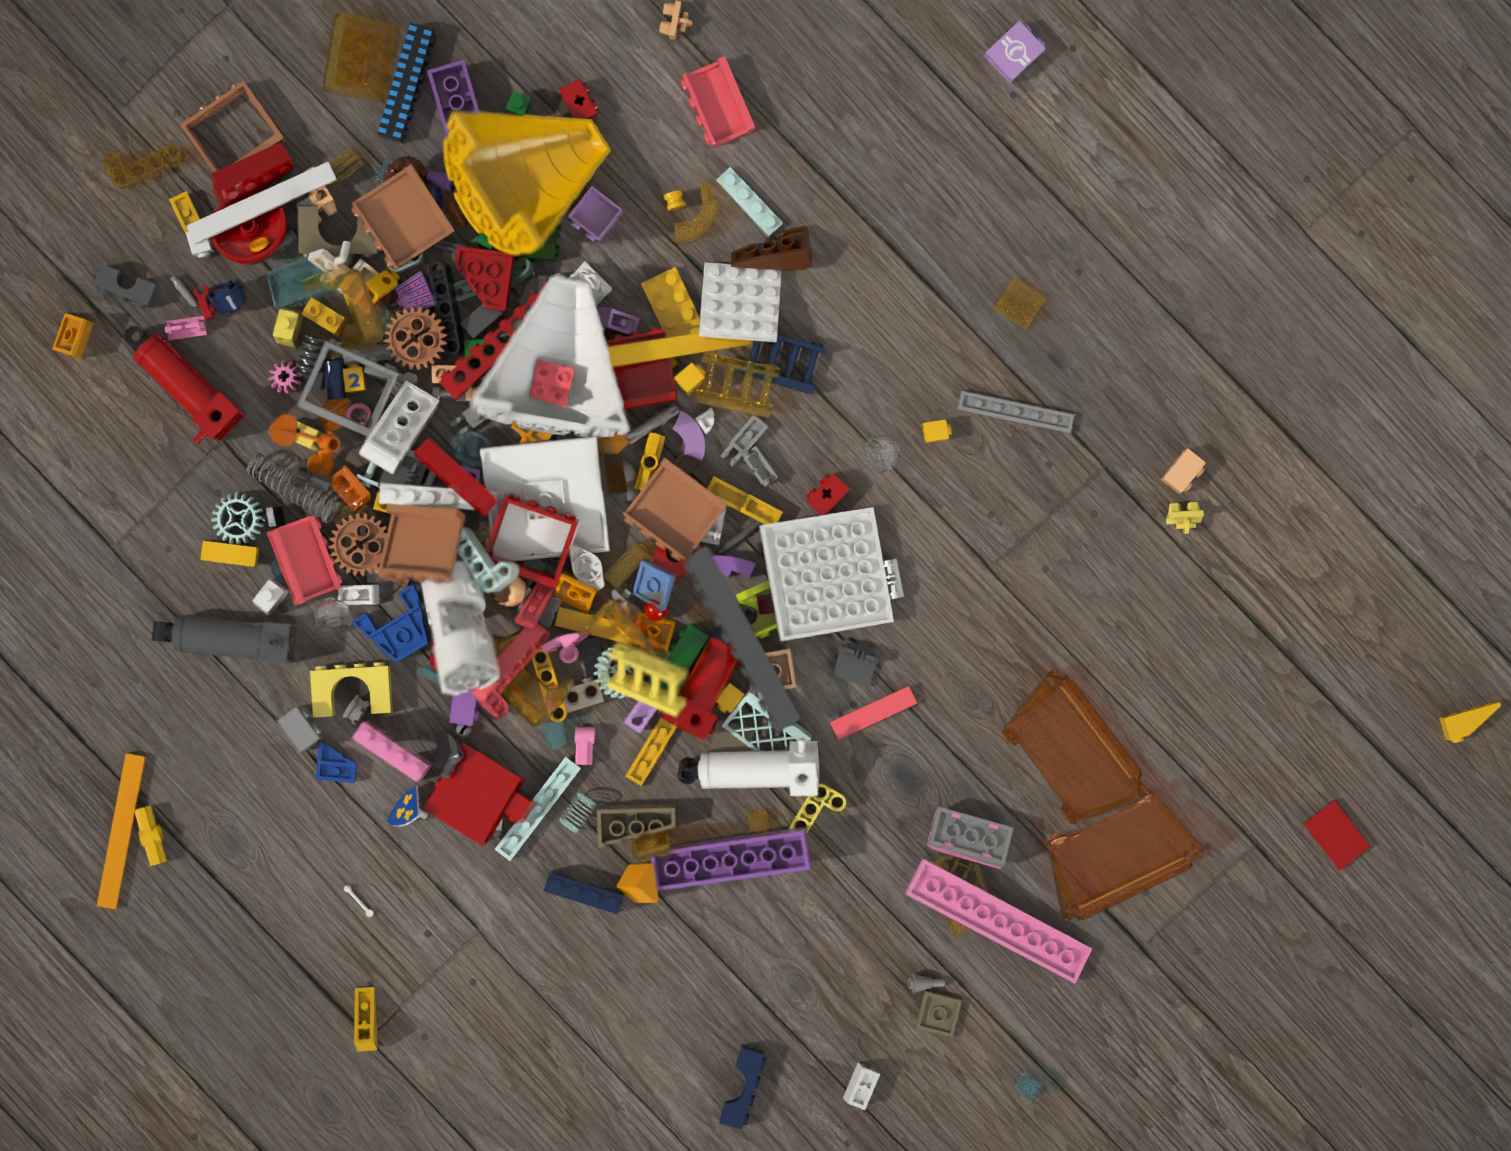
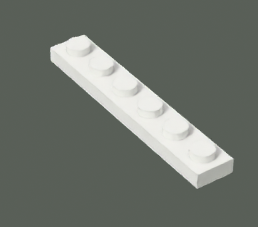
M380 483L379 503L475 510L450 487ZM488 490V491L491 492V493L497 498V500H498V492H499V491H496V490ZM498 503L490 511H497Z

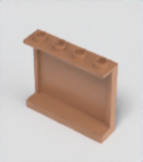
M409 165L358 200L352 202L354 207L351 210L357 218L361 217L365 222L362 225L368 235L372 233L376 239L373 243L379 252L381 250L384 251L386 254L384 259L390 268L394 266L397 269L454 232L451 224L412 165Z
M664 458L658 469L623 515L626 517L624 521L632 527L635 524L641 528L640 533L648 539L650 536L657 540L656 545L663 550L666 548L673 552L671 556L680 562L692 554L728 505Z
M388 504L386 511L391 515L381 562L379 568L373 567L372 570L379 575L378 577L386 580L393 577L401 581L413 579L424 583L425 580L436 584L451 582L466 516L460 510L452 508Z

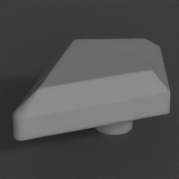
M626 588L621 592L613 589L611 592L612 597L622 607L635 614L642 612L628 598L632 594L630 590Z

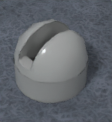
M458 724L456 732L460 737H468L472 733V726L466 725L468 728L461 734L459 732L465 725Z

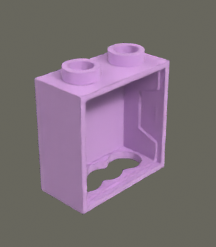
M591 186L568 215V218L571 220L569 224L577 230L583 229L586 232L585 236L592 242L597 240L600 243L621 216L623 210Z
M638 701L624 723L638 733H641L657 708Z

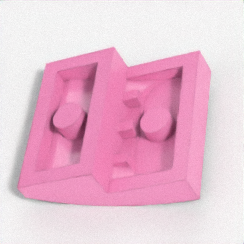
M581 631L560 636L547 642L541 648L545 653L557 651L562 646L564 648L576 646L591 635L589 631Z

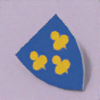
M417 785L408 790L399 799L391 811L387 823L400 827L413 822L419 817L422 819L427 818L428 813L419 808Z

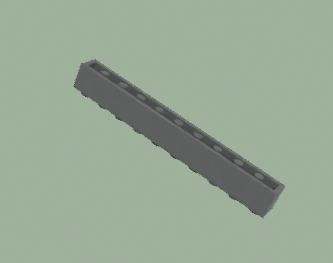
M702 548L684 558L686 572L693 576L695 580L693 582L694 587L698 592L701 591L704 597L702 601L706 608L711 609L714 623L722 629L723 633H721V636L726 643L730 644L732 648L730 652L733 658L740 662V671L745 678L748 677L751 683L749 687L753 694L758 695L760 699L758 703L761 709L767 712L769 716L768 722L771 727L781 731L800 720L798 712L709 549Z

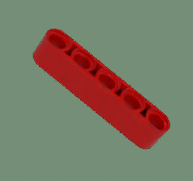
M426 439L414 452L415 457L481 515L485 516L498 503L497 498L431 440Z

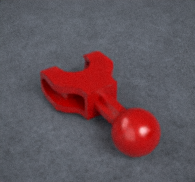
M657 546L653 557L654 564L675 574L676 577L673 585H676L680 577L688 574L684 568L685 562L683 559L678 563L669 561L666 557L667 548L663 550ZM651 599L652 602L660 605L657 600ZM646 603L644 611L650 620L661 621L667 617L669 605H667L666 610L661 611L653 603Z

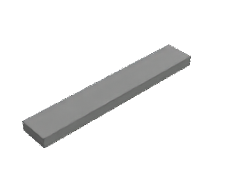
M962 390L957 410L1070 434L1075 414Z

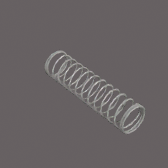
M257 453L249 462L246 469L248 475L258 478L259 482L265 481L266 486L271 485L272 490L277 489L278 494L284 493L285 498L290 497L291 502L296 501L297 505H302L304 510L309 509L310 514L315 513V516L317 518L321 517L323 522L329 523L337 514L340 502H333L334 499L331 498L326 504L323 513L317 516V511L326 501L327 494L321 498L316 510L310 511L313 504L319 498L321 490L314 495L310 506L304 508L305 502L314 492V486L307 492L304 501L298 504V499L306 491L308 482L305 483V489L301 494H298L295 500L291 498L298 487L296 489L293 487L291 494L285 496V492L288 490L287 486L294 475L287 482L284 491L279 492V487L288 478L289 471L284 473L278 487L273 488V483L280 477L283 467L277 470L272 482L267 484L266 481L275 471L277 463L270 467L266 478L261 481L260 476L270 465L271 459L264 463L259 475L255 477L254 473L264 460L265 456L263 454ZM259 457V459L257 460V462H256L254 468L250 471V469H251L253 463H254L255 460ZM336 506L335 510L333 511V513L331 514V516L328 518V516H329L331 510Z

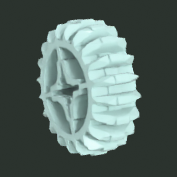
M235 493L234 498L231 494H228V501L225 498H221L223 505L218 503L215 505L219 508V511L212 512L217 515V518H212L211 521L218 524L214 525L213 529L220 528L217 536L224 534L222 540L227 541L229 539V544H234L236 540L237 545H241L242 539L245 544H248V537L255 540L256 537L253 533H261L257 527H264V524L259 523V520L263 519V516H259L263 509H256L260 503H253L254 497H249L247 500V494L244 493L241 499L239 493ZM243 503L248 508L238 512L231 505ZM228 510L230 518L226 525H224V514ZM252 512L253 522L251 527L249 528V525L247 524V518L249 515H251L250 513ZM236 515L242 516L241 523L234 521ZM238 526L245 533L234 535L229 530Z
M611 647L607 651H603L601 653L602 656L597 658L599 663L595 664L594 667L598 671L593 674L598 675V679L595 682L601 683L599 689H605L604 694H610L612 698L622 699L629 696L608 688V681L618 669V660L615 661L614 666H610L613 658L608 657L609 652L613 649ZM626 664V674L635 677V668Z

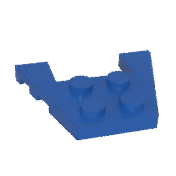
M415 583L399 592L409 611L378 629L368 612L352 621L355 627L361 629L365 636L378 644V647L395 662L402 660L430 643Z

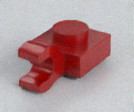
M203 285L205 290L203 294H199L196 288L193 292L198 299L204 319L210 321L215 319L214 313H216V309L207 300V294L210 292L209 288Z

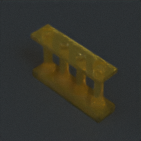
M713 351L704 352L702 361L707 362L708 365L703 388L697 389L694 402L770 418L773 405L767 401L772 377L778 378L780 368H776L777 366L773 364L761 365L720 356L719 353ZM715 364L727 367L723 389L720 393H715L711 390ZM734 368L746 371L742 393L739 397H734L730 394ZM753 373L765 375L761 397L758 402L749 398Z

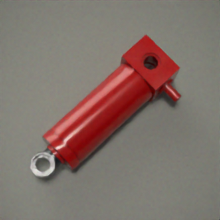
M131 326L124 332L125 341L137 349L133 360L194 418L192 421L201 429L193 439L196 444H199L206 436L220 442L246 415L227 395L217 390L159 333L149 338L147 333L137 326ZM135 332H139L140 338L133 342L132 335ZM221 413V414H222V417H221V419L218 421V420H217V417H218V415Z

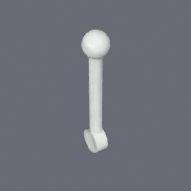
M345 885L344 891L349 892L350 895L359 903V905L366 911L367 917H372L374 911L366 907V905L351 890L352 888L350 885Z

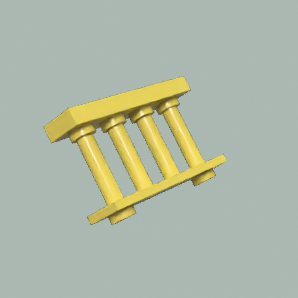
M620 642L609 652L608 657L618 660V671L608 681V688L673 716H677L684 708L686 699L677 695V685L687 675L686 670ZM626 664L635 668V677L626 674ZM643 671L652 675V684L643 681ZM660 679L669 682V692L660 688Z

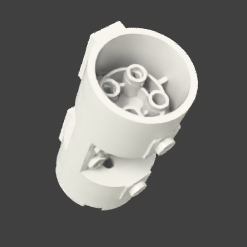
M455 561L451 582L436 584L425 580L421 584L428 621L432 626L435 641L434 653L442 693L458 696L461 693H468V689L479 686L481 690L490 686L498 679L499 669L492 636L489 634V631H486L483 611L486 607L483 589L465 562Z

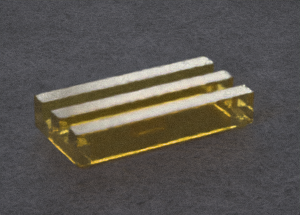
M352 148L348 149L330 164L333 169L352 154L351 158L333 171L337 175L353 161H357L356 164L340 175L337 181L330 183L333 188L364 164Z

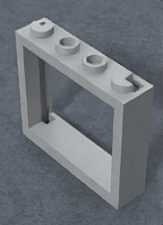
M331 339L330 342L325 340L297 406L369 437L378 422L399 373L395 371L396 367L385 363L383 366L377 363L378 359L367 355L365 358L359 355L360 351L349 347L347 350L341 347L342 343ZM329 349L389 375L367 426L306 400Z

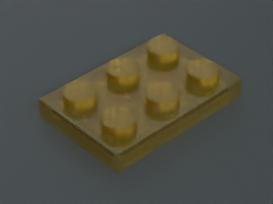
M670 829L642 835L634 839L631 838L635 862H647L652 857H665L670 852H673Z

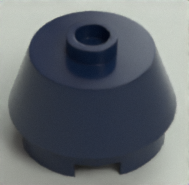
M238 278L234 283L230 280L218 286L214 294L212 291L207 294L210 299L209 303L221 314L227 312L234 313L241 309L240 306L246 302L244 284H241Z

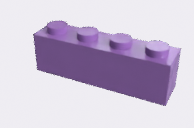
M468 689V693H461L458 696L453 695L449 723L473 726L475 721H478L480 710L477 709L478 700L472 694L471 689Z

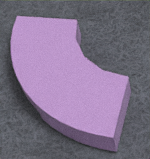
M680 411L673 430L679 433L684 441V454L702 461L705 453L703 433L692 417Z

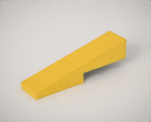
M712 476L706 487L708 491L728 506L765 525L778 523L783 513L715 476Z

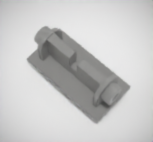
M757 445L742 455L744 457L743 461L748 464L751 470L755 471V476L764 487L779 477Z

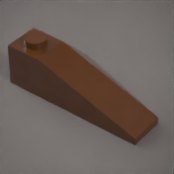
M807 225L782 231L783 235L773 239L770 236L765 238L766 241L756 245L752 243L731 253V267L784 271L811 268L812 252Z

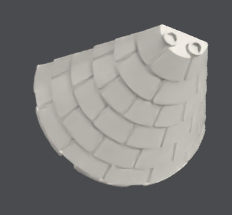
M555 275V277L550 278L539 295V299L526 315L524 322L511 338V342L473 397L471 408L473 410L478 408L477 413L488 419L503 424H513L514 421L517 422L518 428L565 436L572 431L578 437L597 436V438L614 437V431H618L617 434L623 435L628 432L629 426L622 408V400L609 360L610 355L602 333L603 330L596 311L590 283H586L584 279L575 278L574 280H569L563 275ZM538 359L563 367L564 365H569L574 370L566 408L529 397Z

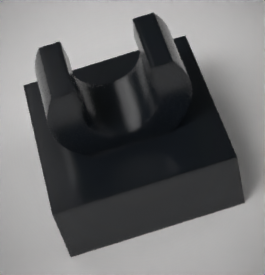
M282 506L266 508L267 514L261 515L263 516L261 522L269 523V527L286 525Z

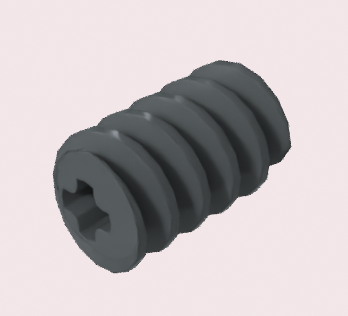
M305 334V337L309 339V341H303L307 349L301 348L300 351L305 356H298L303 362L296 363L300 370L295 372L309 377L325 339L316 335Z

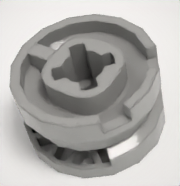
M356 695L342 717L350 719L351 723L356 726L365 715L371 703L363 701L359 695Z

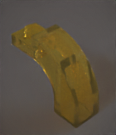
M708 180L700 181L702 193L700 213L690 221L674 223L676 245L688 244L699 240L708 233L716 220L718 199H710V197L714 196L712 185L708 186Z

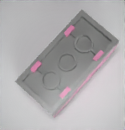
M938 807L934 814L927 845L931 849L948 855L1001 869L1005 865L1013 827Z

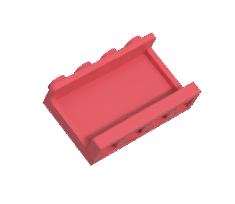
M725 56L718 58L717 62L689 74H682L683 80L680 81L684 91L688 90L690 94L688 101L692 109L696 108L698 115L695 117L699 127L703 126L706 133L703 136L707 145L711 143L712 148H715L755 131V125Z
M314 515L267 531L294 605L302 604L309 599L341 588V577L334 570L333 556L328 554L326 548L328 547L325 536L321 535L319 530L321 529L320 521Z

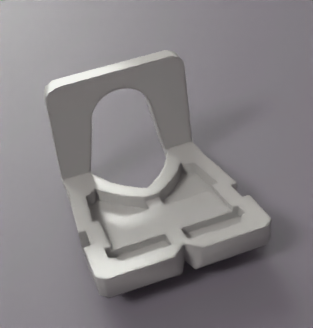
M527 588L524 595V599L518 607V611L521 610L527 597L533 590L532 588ZM555 596L552 597L538 622L540 621L542 625L548 628L551 627L555 618L554 613L558 612L562 599Z

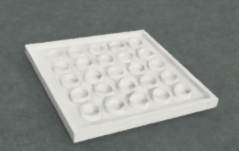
M873 507L759 526L780 641L894 622Z

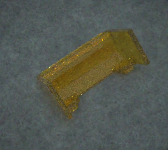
M329 270L301 280L305 291L322 285L328 290L341 288L353 323L345 325L341 331L344 341L341 342V347L347 350L349 347L359 350L381 341L383 329L365 279L359 270ZM331 349L327 352L330 359L342 356V354Z
M622 598L606 603L585 625L586 629H588L604 617H607L630 647L663 661L667 659L666 650L645 626L630 604ZM643 671V680L651 674Z
M521 629L499 640L495 650L496 659L522 631ZM524 666L500 695L531 726L537 727L544 723L566 700L574 680L569 678L560 684L552 685L549 689L533 672Z

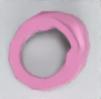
M365 404L351 405L346 412V417L352 419L351 414L355 409H363L367 414V418L361 424L367 426L373 414L370 408Z

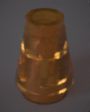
M457 200L444 206L446 214L458 229L469 224Z

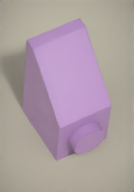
M596 307L602 329L629 336L631 332L637 331L640 318L612 308Z

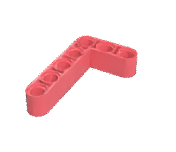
M536 623L533 630L525 627L497 658L499 677L493 684L481 690L479 686L471 689L472 694L481 706L497 719L504 717L509 708L500 693L549 639L550 633L538 623Z

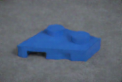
M319 742L316 780L355 783L357 763L324 742Z

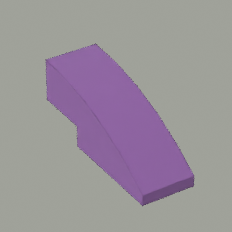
M713 556L722 575L727 577L730 576L731 571H735L750 578L756 563L741 558Z

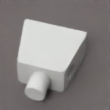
M278 576L269 579L253 599V604L270 617L289 593L286 582Z

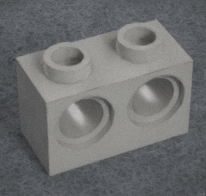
M593 677L583 679V684L577 686L575 682L564 685V690L560 692L567 713L604 702L603 692L599 689L600 682L597 683ZM591 685L597 689V693L593 697L588 696L586 693L587 687ZM574 691L578 694L576 702L568 700L569 692Z

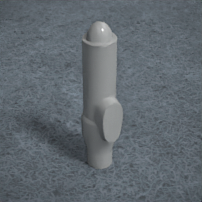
M175 275L171 277L170 280L175 288L191 306L197 307L198 301L188 291L182 281Z

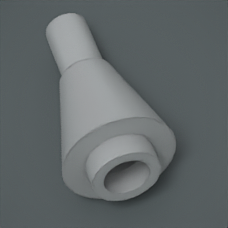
M912 974L908 979V987L912 989L913 993L932 987L945 986L944 979H932L917 974Z

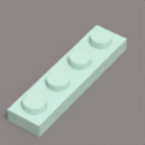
M731 167L716 179V182L768 237L783 224Z

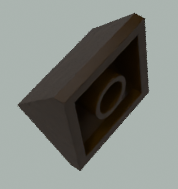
M622 454L599 455L604 496L627 492Z

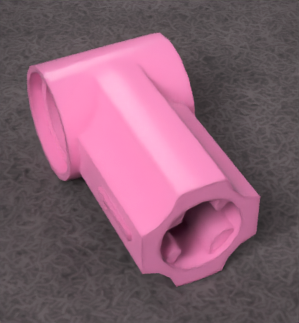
M576 726V764L592 765L595 727Z

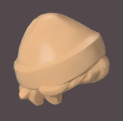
M517 576L516 579L502 590L494 591L495 600L499 601L500 605L506 607L521 604L527 589L526 583Z

